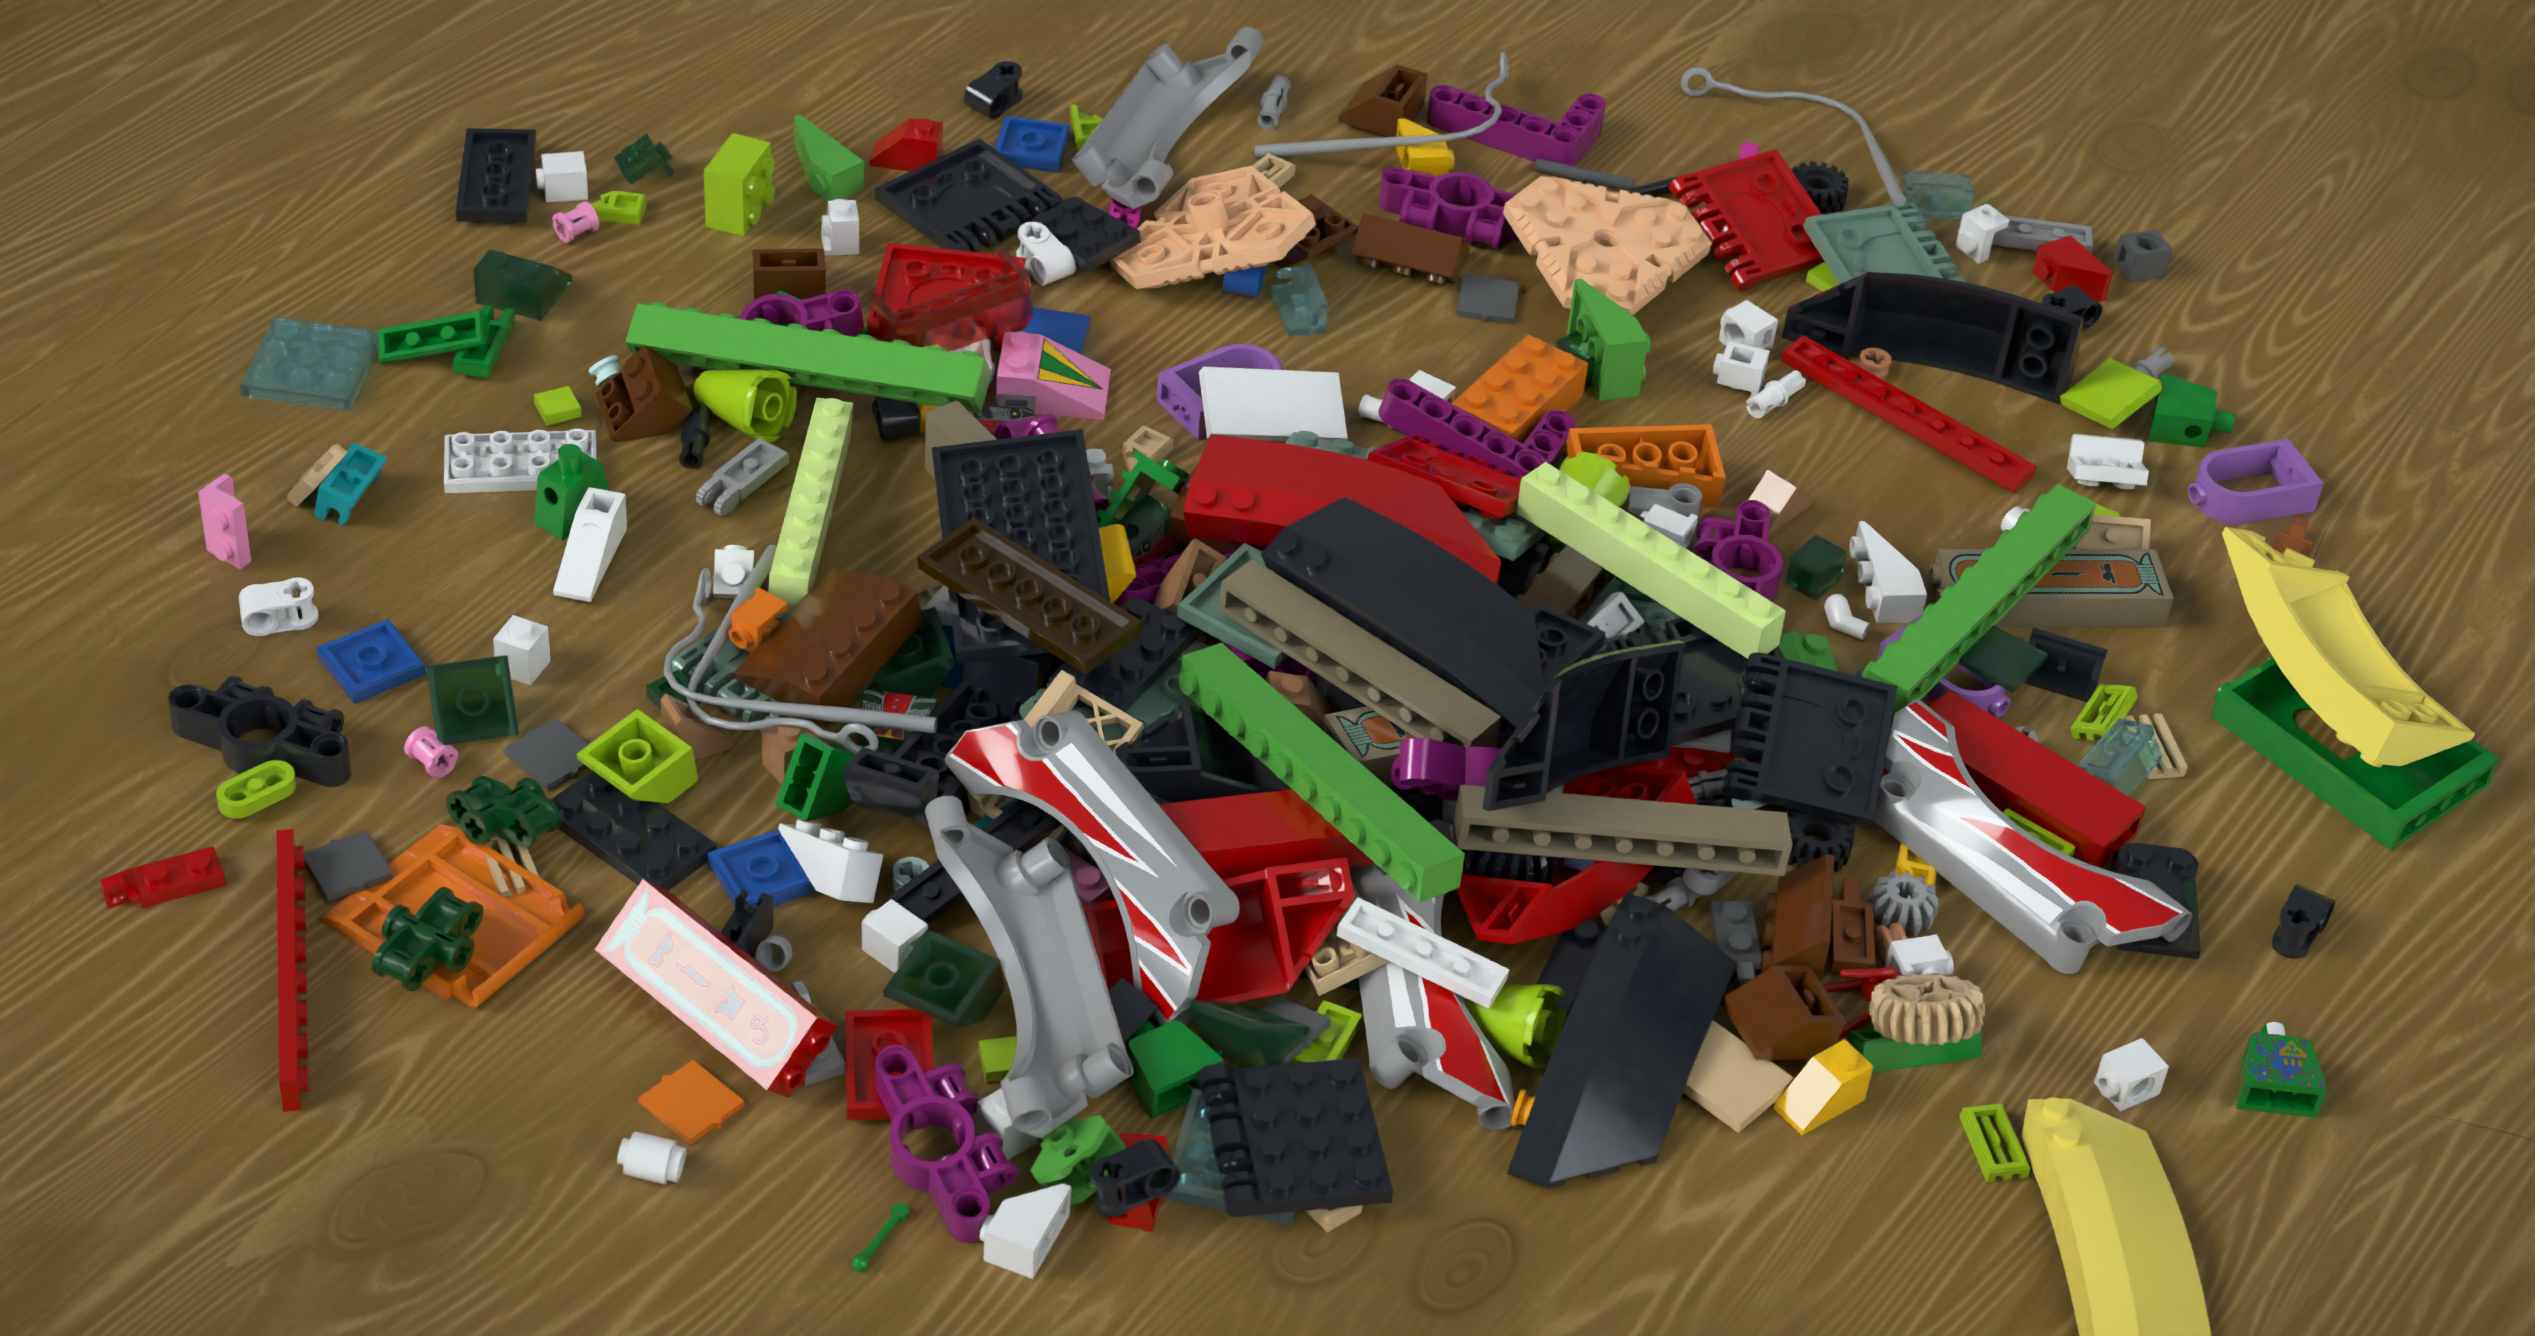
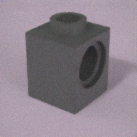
M2157 230L2120 235L2113 262L2128 282L2165 277L2168 263L2172 257V249Z

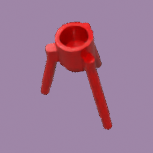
M1893 966L1880 969H1843L1840 971V976L1843 978L1864 979L1822 985L1827 993L1861 989L1866 1001L1870 1002L1872 1001V992L1875 986L1887 979L1895 980L1897 976H1902V974ZM1870 1010L1845 1024L1838 1039L1871 1021Z

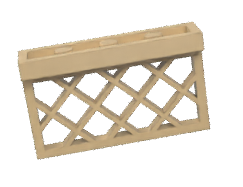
M1063 670L1060 671L1024 718L1032 728L1041 716L1071 711L1078 700L1093 708L1095 718L1086 720L1092 727H1097L1098 734L1103 740V725L1120 723L1128 728V731L1121 739L1105 742L1114 753L1115 749L1124 742L1132 744L1144 729L1142 722L1078 686L1075 677ZM1099 712L1103 713L1105 716H1099ZM969 792L967 793L971 811L982 818L988 815L995 819L1004 812L997 808L1005 797H1010L996 794L972 796ZM1061 824L1048 837H1052L1059 842L1068 831V828ZM1045 836L1043 839L1037 842L1036 845L1042 842L1047 837Z

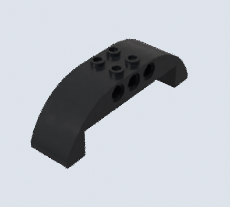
M1042 653L964 663L962 684L930 716L937 717L936 733L915 731L892 756L862 747L845 765V783L852 801L856 806L927 829H929L925 808L931 801L939 797H957L962 803L965 816H967L971 811L967 794L968 790L945 764L946 755L957 744L965 731L1023 720L1020 715V707L1030 697L1035 696L1038 690L1045 688L1054 655L1052 653Z

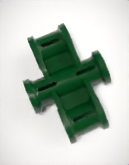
M480 776L473 780L469 788L464 791L456 790L448 794L446 798V806L450 816L456 823L461 825L465 836L475 845H484L496 833L503 840L526 848L535 843L536 837L544 832L551 833L561 825V814L555 803L545 797L543 789L535 780L527 777L518 781L515 788L511 790L500 781L487 776Z
M447 887L439 888L422 905L416 915L411 914L408 907L402 904L396 905L384 920L382 936L386 941L381 944L372 961L373 973L380 977L388 975L400 981L403 988L412 992L424 983L437 969L440 962L445 963L446 968L453 973L461 972L472 958L475 943L469 937L474 934L482 921L483 906L476 901L468 903L454 896V892Z

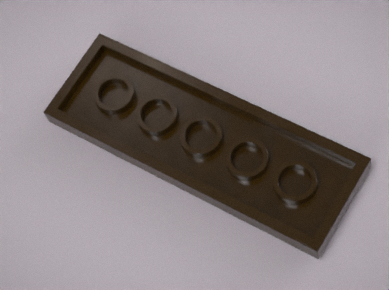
M974 517L917 557L918 569L1085 675L1143 633L1141 620Z

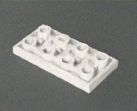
M1202 367L1199 371L1207 439H1210L1211 434L1263 441L1286 442L1293 432L1310 431L1316 433L1318 438L1331 441L1335 439H1348L1339 372Z
M576 428L569 431L547 432L545 430H534L532 432L518 433L497 431L487 434L460 432L455 435H445L444 492L474 493L537 490L538 475L542 470L558 460V449L562 445L575 444L580 447L583 453L597 460L596 430Z

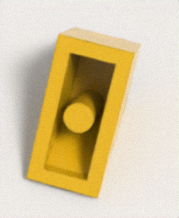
M1405 118L1398 119L1396 137L1440 135ZM1446 141L1396 146L1403 169L1434 176L1449 173V170L1454 169L1453 150H1448Z
M1844 1039L1815 1055L1774 1104V1109L1803 1136L1864 1101L1874 1066Z

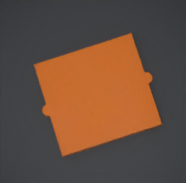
M691 1060L670 1076L663 1075L661 1082L638 1097L639 1104L689 1145L712 1129H720L723 1121L745 1107L743 1099L695 1060Z

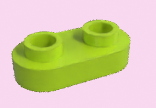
M267 761L223 782L216 791L219 811L229 818H245L289 797L296 789L293 767L284 761Z

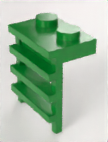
M1136 450L1132 456L1138 460L1131 473L1123 470L1120 475L1126 480L1119 492L1112 489L1108 496L1114 500L1107 512L1099 509L1096 514L1102 519L1098 528L1109 526V524H1120L1124 526L1126 531L1156 481L1179 494L1182 485L1187 483L1186 480L1190 474L1162 458L1160 463H1157ZM1135 485L1141 489L1133 501L1127 496ZM1123 504L1129 509L1121 520L1115 515Z

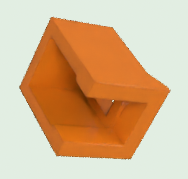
M756 587L755 595L750 599L748 598L731 612L732 628L729 630L730 640L737 647L752 653L780 623V621L774 618L788 609V603Z

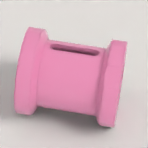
M586 201L579 203L577 209L565 214L558 212L552 217L555 232L564 243L573 241L574 236L583 232H594L599 229L598 216L594 208Z
M427 726L420 727L411 733L404 746L405 754L410 759L419 760L424 764L426 772L433 778H442L449 774L455 767L459 757L458 751L452 745H444L437 739V733Z

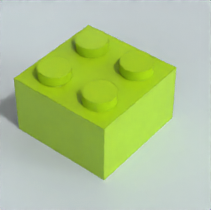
M732 133L704 169L706 227L744 237L752 225L758 223L761 213L766 206L772 204L775 196V187L772 186L771 178L775 160L771 157L770 142Z

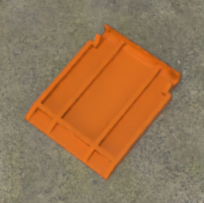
M439 824L388 864L393 872V879L366 888L362 892L350 894L321 917V921L375 955L377 949L386 941L382 936L384 920L396 905L402 904L410 909L411 914L416 915L422 905L441 887L451 889L454 892V896L468 903L471 901L480 903L484 909L483 917L478 929L469 937L474 940L475 946L468 965L461 972L453 973L446 968L445 963L440 962L437 969L422 984L445 1000L454 996L468 1006L477 1008L585 918V910L581 902H578L570 910L567 905L565 892L552 886L487 845H475L465 836L461 829ZM485 854L498 862L512 896L503 897L499 894L485 860ZM509 869L522 877L526 889L525 893L517 894L509 875Z

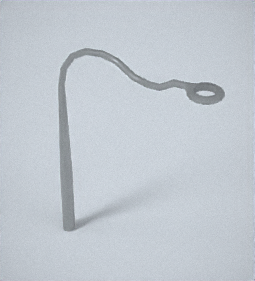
M1505 51L1501 52L1500 76L1488 84L1485 90L1486 101L1495 108V112L1491 119L1480 126L1444 135L1334 139L1255 145V157L1260 159L1267 153L1276 157L1406 146L1462 139L1481 133L1494 125L1502 113L1501 104L1492 97L1491 92L1500 84L1508 82L1507 54Z
M1701 67L1691 68L1683 74L1681 79L1682 90L1692 97H1700L1713 88H1720L1754 98L1805 99L1824 103L1844 111L1860 124L1876 168L1893 204L1897 207L1905 204L1906 198L1888 160L1866 121L1857 111L1835 100L1804 92L1783 91L1770 93L1742 89L1729 83L1715 81L1711 73ZM1693 75H1703L1706 78V82L1702 88L1694 90L1688 87V80Z
M776 545L767 546L735 598L692 675L688 686L689 690L695 692L698 681L729 637V630L732 628L731 612L748 598H752L755 595L756 587L760 588L768 576L775 556ZM687 698L691 712L707 724L729 730H756L777 725L797 726L811 730L820 738L836 741L844 745L853 754H856L862 746L853 743L849 734L860 733L869 741V745L865 746V748L875 751L878 748L876 734L867 726L859 723H850L844 726L840 732L834 733L824 731L812 721L798 718L776 717L755 722H730L709 716L698 707L695 700Z
M704 568L701 571L693 603V610L699 618L698 625L692 634L676 643L665 657L663 674L672 689L691 700L717 706L845 724L859 723L865 726L936 733L937 717L835 706L712 697L693 692L679 684L671 672L673 659L681 649L697 640L704 630L707 620L701 605L704 606L709 600L712 578L708 568Z

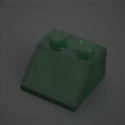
M490 249L473 269L476 304L490 305L502 311L505 308L515 309L517 315L542 321L572 282L571 274L554 266Z
M927 929L884 988L883 996L957 1028L982 1022L1005 990L1001 960Z

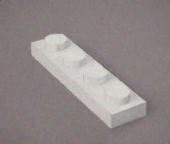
M1359 897L1356 898L1338 925L1336 936L1488 1009L1505 984L1510 970Z

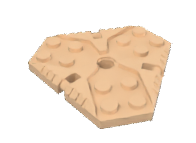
M1247 166L1191 178L1154 212L1156 221L1146 220L1137 228L1140 231L1141 243L1109 261L1112 268L1134 288H1159L1167 286V284L1173 285L1182 281L1188 282L1191 279H1202L1207 273L1215 272L1216 275L1226 274V272H1236L1240 269L1246 270L1250 269V267L1265 266L1271 262L1279 261L1299 241L1306 237V234L1316 223L1311 211L1285 191L1280 193L1279 187L1253 166Z
M1540 176L1507 201L1504 206L1503 215L1529 255L1538 254L1536 266L1562 306L1569 309L1571 308L1574 282L1576 279H1582L1631 315H1634L1665 290L1667 280L1671 283L1676 281L1708 255L1711 247V241L1686 205L1666 198H1652L1650 195L1642 196L1640 193L1635 192L1631 194L1624 190L1616 193L1606 191L1607 187L1604 186L1595 187L1593 184L1586 183L1585 185L1578 181L1570 182L1567 179Z

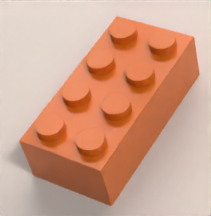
M1528 334L1451 404L1524 444L1548 411L1557 409L1567 412L1583 397L1588 362Z

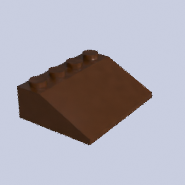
M830 569L732 673L733 678L777 702L846 707L924 622L918 592L886 575ZM811 719L824 727L831 723L830 721Z

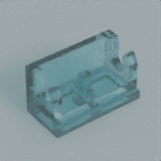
M1902 171L1901 184L1906 202H1913L1922 217L1962 220L1963 213L1971 210L1974 188L1968 175Z
M1311 263L1278 270L1276 274L1279 279L1292 278L1288 284L1271 286V296L1288 337L1326 333L1328 303Z
M2119 718L2077 766L2129 796L2161 761L2162 755L2152 725Z

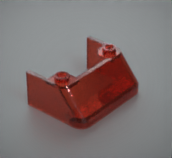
M1002 248L997 250L1004 274L1002 276L897 313H893L877 293L870 294V298L884 342L892 343L893 340H902L916 347L939 344L940 347L950 352L1007 331L1018 332L1027 328L1028 323L1033 319V297L1029 275Z

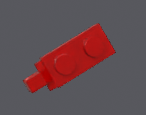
M214 846L126 869L100 879L107 908L129 902L131 904L141 903L142 908L223 887L226 884V880Z

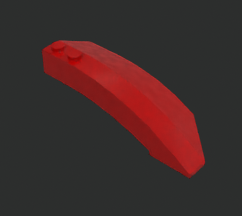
M1211 434L1191 478L1183 509L1188 536L1268 546L1285 526L1347 497L1434 542L1466 562L1495 584L1498 582L1501 560L1441 486L1402 470L1322 449Z
M1619 766L1574 779L1568 782L1562 790V793L1697 805L1685 771ZM1597 860L1583 871L1563 866L1559 870L1558 876L1553 878L1551 884L1480 877L1477 872H1467L1461 876L1460 888L1456 890L1478 940L1516 944L1568 931L1580 925L1584 919L1590 920L1622 898L1655 865Z
M1347 857L1267 867L1262 871L1222 880L1237 896L1240 906L1239 914L1233 923L1212 928L1206 936L1210 940L1211 946L1197 996L1192 1001L1193 1005L1197 1008L1196 1013L1241 1004L1289 991L1355 898ZM1109 900L1082 904L1108 991L1121 977L1134 987L1130 947L1117 901ZM1152 1015L1148 1020L1155 1021L1156 1019Z

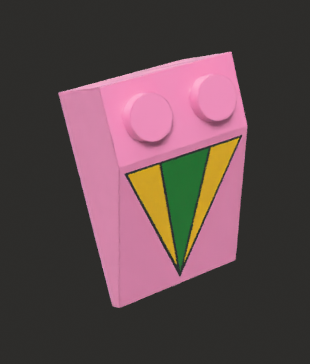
M1005 331L997 372L996 406H998L999 394L1035 397V414H1053L1055 416L1104 420L1111 369L1041 334Z

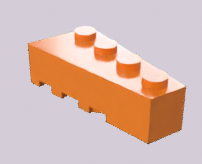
M1712 424L1569 428L1563 461L1568 456L1569 459L1576 457L1578 452L1598 454L1616 464L1617 466L1614 471L1621 478L1625 474L1629 479L1630 486L1670 490L1673 485L1687 483L1694 485L1701 491V505L1718 508L1726 476Z

